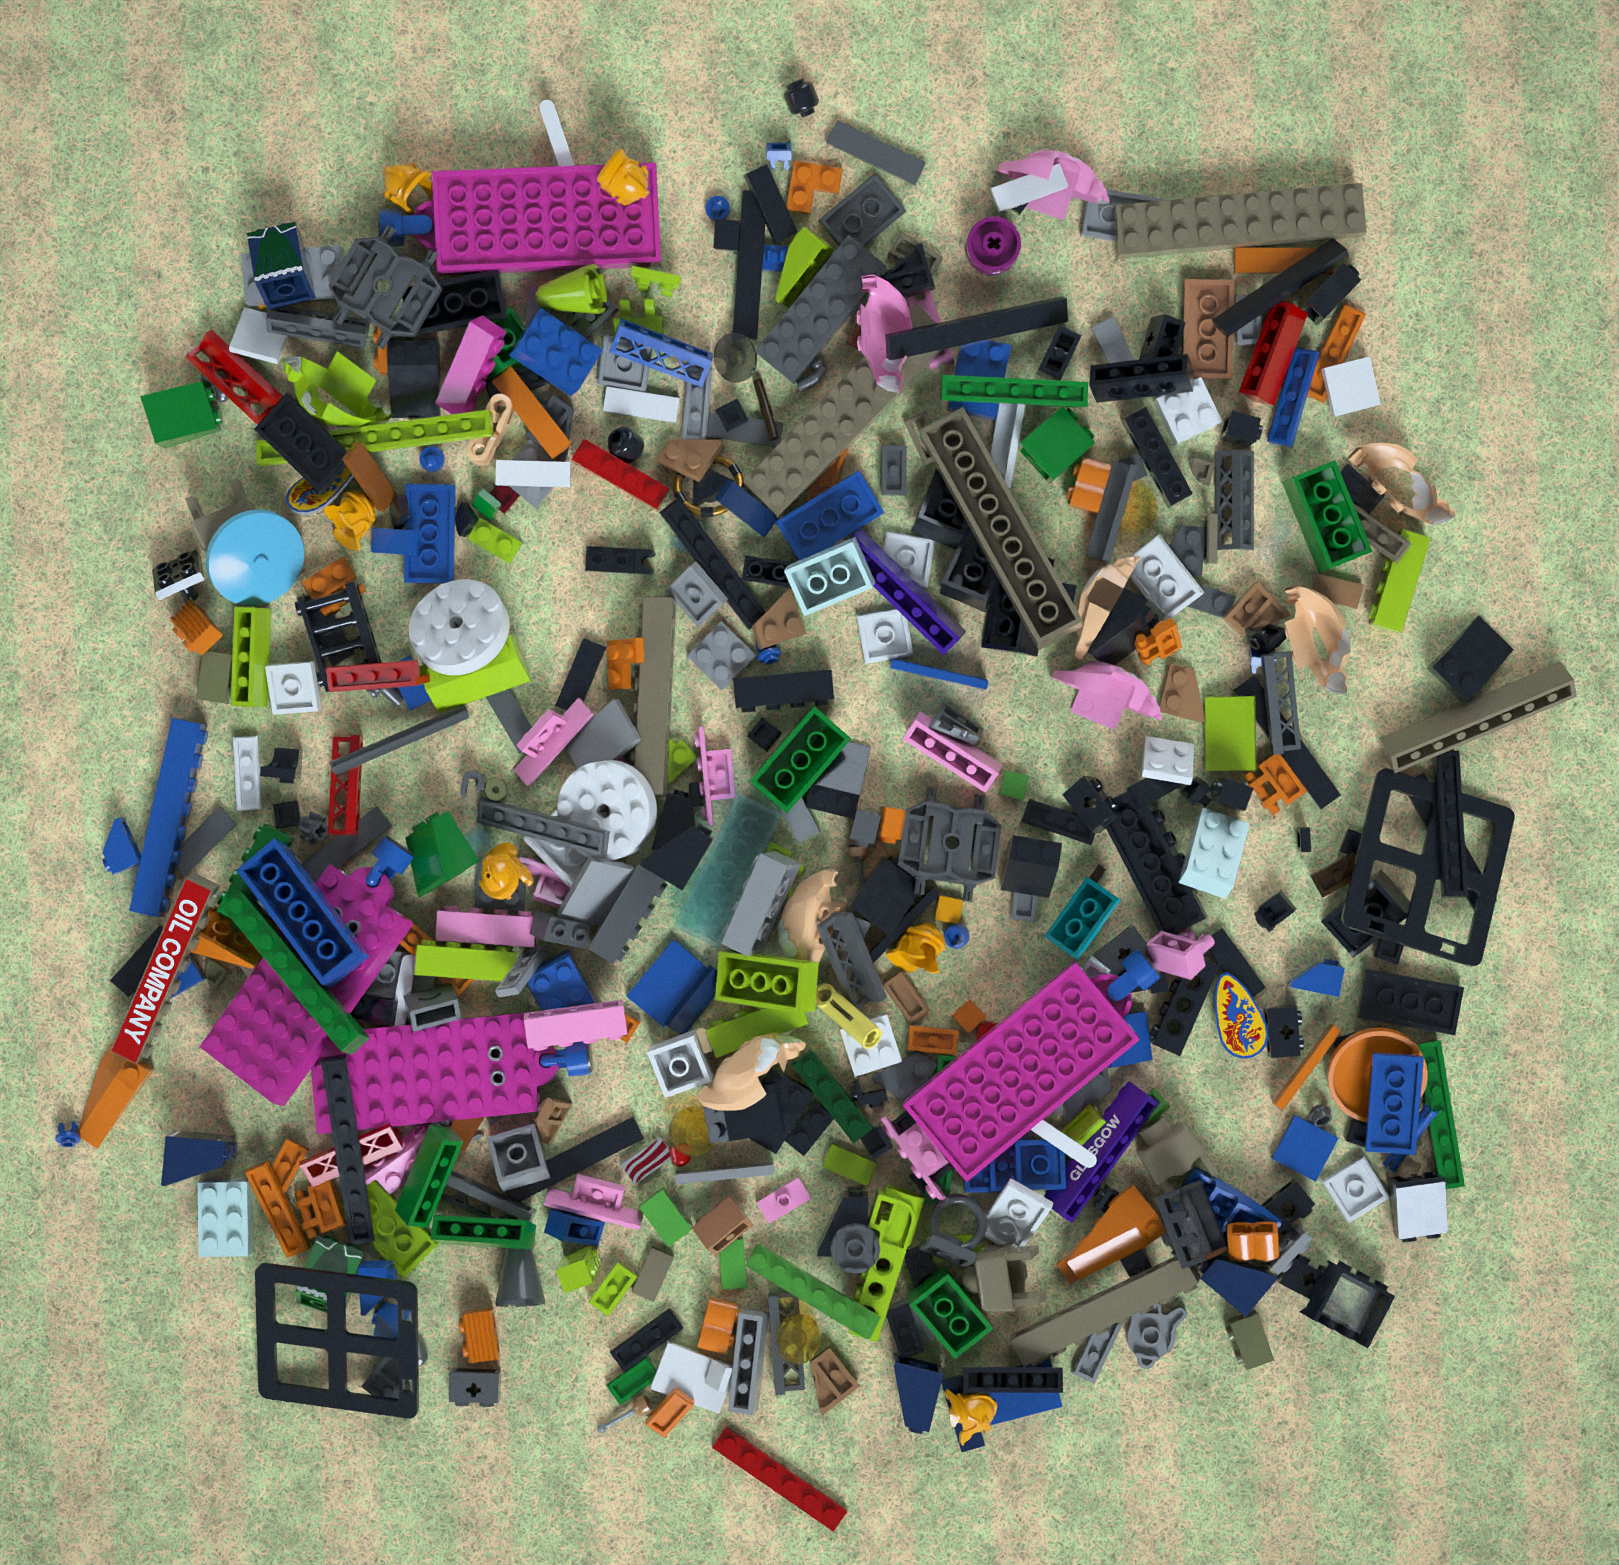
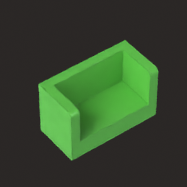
M663 1187L642 1202L639 1208L669 1247L690 1232L693 1226L691 1223H687L666 1194L667 1190Z

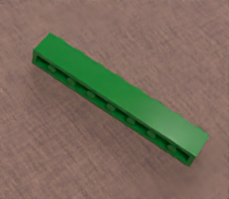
M238 889L221 905L341 1052L352 1055L370 1039L331 990L319 982L290 941L251 894Z

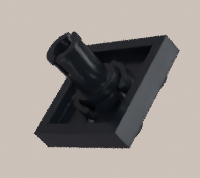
M197 549L192 552H184L177 559L170 562H162L152 569L154 591L159 600L177 592H180L185 603H188L190 596L193 601L198 598L199 594L193 585L205 579L202 559Z

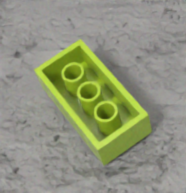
M735 950L719 951L715 1000L795 1013L815 1011L819 962L761 953L745 956Z

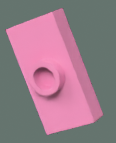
M797 1177L756 1203L768 1223H771L810 1200L811 1196L801 1179Z

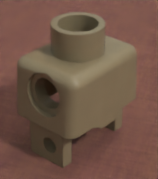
M236 478L230 480L229 483L237 503L204 516L196 497L190 496L185 498L193 517V521L190 524L205 552H207L214 533L224 522L239 513L256 510L254 503L247 499L241 481Z
M1163 1115L1153 1123L1149 1122L1139 1131L1147 1144L1138 1150V1157L1156 1185L1160 1184L1166 1193L1173 1190L1167 1179L1176 1175L1181 1176L1189 1171L1197 1158L1200 1159L1212 1176L1218 1172L1206 1155L1208 1149L1185 1122L1179 1121L1171 1126ZM1175 1196L1170 1199L1174 1203L1180 1198Z
M1014 1242L987 1246L977 1254L974 1265L964 1267L963 1286L968 1295L979 1294L981 1308L984 1311L1015 1312L1021 1306L1040 1305L1047 1299L1046 1291L1026 1292L1025 1281L1028 1273L1026 1264L1022 1261L1034 1258L1039 1253L1038 1245L1019 1247L1018 1243Z

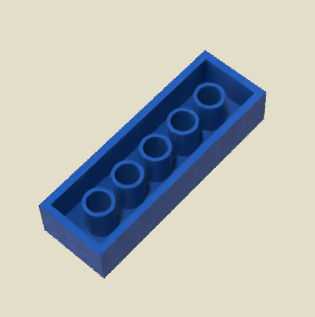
M274 838L237 869V872L322 985L333 988L370 957L285 843Z

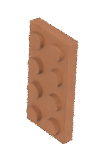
M1184 280L1183 321L1186 324L1182 337V354H1188L1194 369V379L1200 377L1209 380L1232 379L1233 334L1229 337L1223 335L1213 325L1212 319L1234 305V280Z

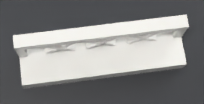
M999 404L990 456L1010 490L1025 405Z

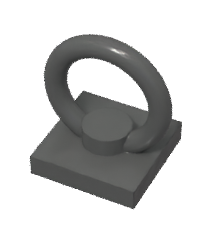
M951 1194L946 1196V1199L943 1201L939 1200L932 1208L929 1216L931 1235L921 1240L918 1249L962 1268L973 1264L978 1253L971 1250L975 1249L982 1242L987 1228L986 1216L982 1207L971 1197L962 1194ZM962 1204L970 1208L977 1220V1229L969 1241L963 1243L953 1236L941 1234L939 1217L947 1206Z

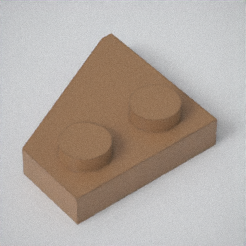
M669 439L656 458L659 464L700 482L723 449L724 444L721 440Z
M1254 582L1223 619L1239 635H1243L1249 626L1253 628L1264 627L1278 620L1285 619L1291 614L1258 582Z
M791 589L784 591L781 594L782 596L753 624L752 629L760 650L806 634Z
M1173 664L1169 665L1159 705L1160 713L1205 723L1195 670Z
M550 1097L541 1103L538 1108L539 1115L536 1121L542 1142L549 1146L552 1144L572 1103L565 1099Z
M830 1346L810 1361L819 1409L823 1416L859 1388L860 1384Z

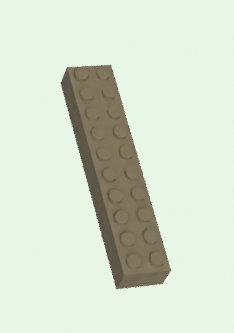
M1362 183L1115 205L1112 210L1117 259L1326 241L1332 238L1335 240L1358 238L1367 232Z
M917 303L909 310L912 328L936 324ZM944 349L908 357L900 370L903 374V380L901 381L902 388L899 393L887 391L877 385L868 360L864 356L752 471L743 483L780 518Z
M962 407L919 430L924 446L1038 651L1080 629L1083 626V620L965 409Z

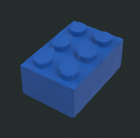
M540 308L530 319L509 356L569 396H572L582 386L603 349Z
M990 340L960 345L954 375L1005 378L1011 345ZM948 401L946 411L954 412L963 407L968 416L995 421L999 404Z
M569 949L541 963L527 982L543 1011L598 1003Z

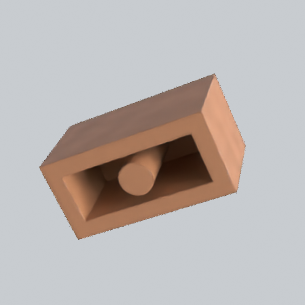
M729 1196L727 1199L719 1201L710 1213L701 1216L691 1228L705 1248L716 1256L754 1224L740 1205Z

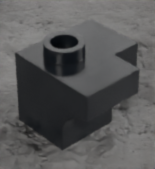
M274 748V758L270 764L261 766L260 776L279 778V783L294 784V779H301L303 750Z

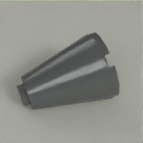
M506 1248L496 1297V1307H508V1305L515 1307L545 1305V1297L533 1250Z

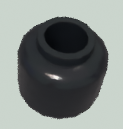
M804 78L786 86L787 90L784 92L783 97L791 114H800L803 118L815 112L814 107L818 105L819 97L812 82H805Z
M620 427L610 433L608 437V450L615 457L626 463H631L640 458L643 453V438L629 427Z

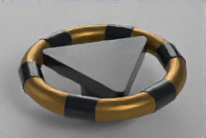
M718 455L712 464H720L726 467L734 477V482L744 489L743 473L737 464L727 457ZM708 469L700 482L693 480V504H691L682 492V482L686 476L678 472L675 474L673 481L674 498H680L691 514L700 517H714L729 511L723 505L716 507L697 506L705 502H715L714 498L730 478Z

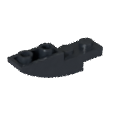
M745 555L742 580L792 589L784 570L793 562Z

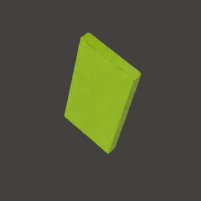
M375 1179L367 1185L375 1233V1241L368 1243L386 1261H394V1269H397V1272L404 1279L439 1243L430 1240L431 1234L424 1227L407 1226L395 1212L398 1201ZM342 1201L340 1204H341V1207H342V1210H343V1214H344V1217H345V1220H346L345 1210H344V1204H343V1201Z

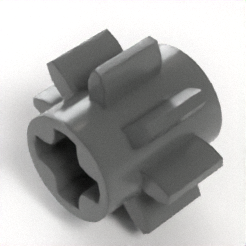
M310 812L309 816L301 817L297 827L302 833L300 839L316 844L317 840L324 839L328 833V826L325 823L326 817L314 812Z

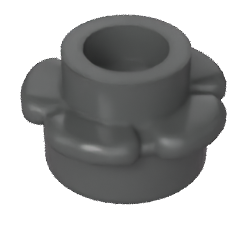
M1316 1105L1311 1109L1308 1118L1316 1127H1322L1332 1120V1110L1328 1106Z

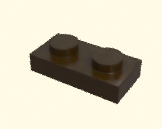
M1354 852L1310 875L1322 898L1350 883L1356 858Z

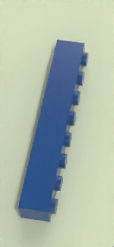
M172 718L129 911L153 917H164V914L169 911L171 899H168L170 889L174 888L176 882L174 865H178L181 858V851L177 849L181 841H184L186 837L187 827L184 826L185 820L191 814L192 803L190 798L191 794L195 792L198 782L195 778L196 771L200 769L203 761V755L200 753L202 745H205L208 739L207 725L178 718Z

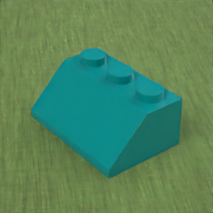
M1086 877L1044 937L1078 961L1121 899L1089 877Z

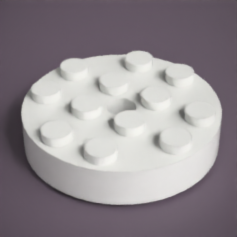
M454 580L440 584L417 604L409 624V637L414 650L430 669L446 675H462L482 668L497 656L507 640L510 620L506 607L490 586L476 580Z
M603 760L586 764L568 777L559 794L557 813L559 818L610 831L606 856L602 857L580 850L577 851L586 857L591 855L608 860H616L635 853L648 841L656 823L657 804L650 784L637 769L624 762ZM606 805L610 809L609 816L606 814V812L600 813V811L605 810Z

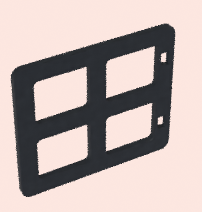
M1388 768L1381 769L1376 773L1341 915L1343 925L1349 929L1469 967L1479 965L1483 959L1513 829L1514 812L1508 807L1462 793L1463 813L1491 822L1493 824V832L1483 874L1467 870L1468 890L1477 893V901L1467 943L1461 944L1425 931L1435 882L1440 880L1435 784L1404 773H1394L1393 770ZM1391 791H1396L1432 804L1429 825L1420 855L1380 841V834ZM1375 860L1412 871L1416 874L1404 925L1367 914L1363 911L1364 900ZM1371 920L1382 923V931L1369 928ZM1442 944L1454 946L1453 954L1441 951Z
M261 1263L256 1268L258 1391L263 1398L407 1419L416 1416L419 1411L418 1290L415 1284L410 1281L272 1263ZM275 1283L324 1289L327 1293V1329L278 1323L276 1320ZM350 1292L396 1299L398 1302V1339L348 1332L346 1329L345 1293ZM404 1310H411V1321L404 1320ZM277 1343L325 1349L328 1352L329 1389L280 1382L277 1375ZM347 1352L398 1360L399 1398L350 1392L347 1388ZM405 1380H412V1391L405 1390Z

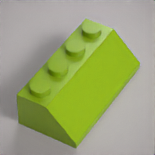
M514 634L508 635L503 648L493 660L476 671L462 675H446L430 669L426 664L419 666L420 675H430V682L424 683V687L438 713L531 681L516 635Z

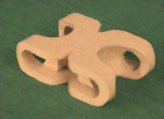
M494 395L485 410L492 412L493 436L470 439L467 444V455L476 465L487 466L492 462L503 436L512 423L516 412L513 409L511 400L506 395ZM506 406L503 413H497L499 407ZM480 447H485L483 454L476 455Z

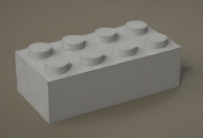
M340 245L304 248L316 298L297 303L336 300L329 288V284L345 258L344 249ZM242 253L245 303L250 307L265 305L254 281L250 253Z
M777 851L760 853V856L757 855L751 867L753 872L742 886L744 893L741 900H738L733 907L732 914L734 916L731 923H728L723 930L722 936H724L721 944L745 956L763 953L801 863Z

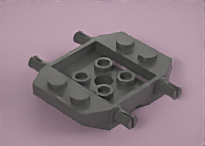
M386 225L380 238L378 236L377 238H356L329 284L333 296L339 303L337 306L340 307L332 320L342 325L348 312L352 311L381 328L380 331H382L374 345L383 350L392 336L415 337L442 291V287L431 271V266L438 254L429 249L423 262H417L389 246V241L396 230ZM414 276H417L416 282L394 320L390 319ZM383 279L388 280L389 289L385 292H379L377 289L378 282Z
M927 787L926 800L921 804L906 809L897 865L915 877L914 894L924 895L925 880L931 879L962 884L964 887L962 901L971 903L973 889L979 884L995 879L1002 825L986 810H983L984 795H975L973 809L956 808L935 802L937 788ZM929 816H933L927 864L923 862ZM947 837H953L957 840L958 845L956 849L952 850L946 846L945 840Z

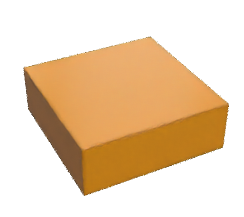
M939 895L935 920L954 924L959 923L963 901Z

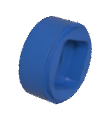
M722 196L711 197L705 206L706 214L712 221H715V219L725 220L730 213L729 202Z
M427 447L421 452L419 461L425 470L436 472L444 466L445 456L440 449Z
M956 923L946 928L944 938L949 947L959 949L968 943L970 934L963 924Z

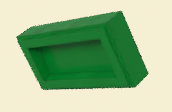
M645 1356L631 1368L608 1382L606 1386L619 1405H621L652 1383L656 1369L648 1357Z

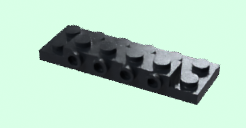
M1128 791L1114 797L1113 799L1119 805L1117 809L1122 815L1106 829L1159 932L1163 931L1174 934L1206 919L1208 916L1197 896L1198 890L1179 883L1185 855L1182 852L1178 853L1174 846L1177 844L1176 837L1172 831L1167 832L1163 824L1166 822V819L1161 809L1156 810L1154 805L1151 806L1149 804L1137 810Z

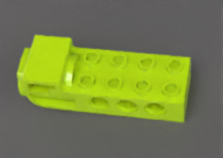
M885 1184L883 1189L877 1188L868 1216V1226L879 1239L880 1253L878 1260L886 1258L889 1262L884 1266H880L876 1262L869 1270L860 1273V1278H863L862 1283L856 1284L853 1293L854 1301L864 1307L872 1306L874 1308L872 1312L881 1316L871 1338L868 1339L874 1342H878L906 1250L912 1243L925 1201V1197L916 1192L890 1184ZM881 1201L889 1202L890 1207L887 1215L880 1213L879 1217L876 1218ZM873 1282H879L881 1287L872 1289L869 1285ZM849 1329V1334L862 1337Z

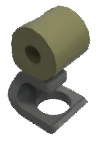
M475 770L466 772L462 778L460 794L465 798L467 797L469 778L475 780L476 791L484 790L487 797L491 800H501L507 795L508 787L503 780L490 778L483 781L482 774Z

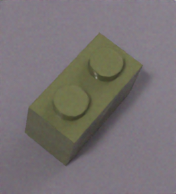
M207 651L202 655L196 699L229 704L231 700L232 655Z
M1255 1310L1250 1311L1246 1317L1242 1314L1227 1319L1229 1327H1226V1332L1230 1342L1235 1341L1237 1350L1234 1351V1355L1238 1365L1243 1364L1245 1369L1249 1370L1275 1361L1259 1314Z

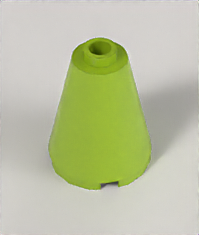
M594 263L588 264L540 285L535 293L536 302L544 310L592 314L603 313L606 308H602V303L607 302L604 276L597 273L598 265Z

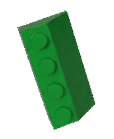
M1336 460L1282 482L1319 573L1373 552Z
M815 706L810 707L747 782L787 814L848 744L851 738Z

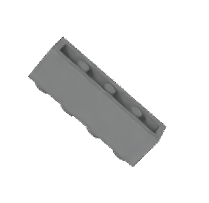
M745 1308L739 1313L729 1412L753 1415L759 1408L769 1312Z

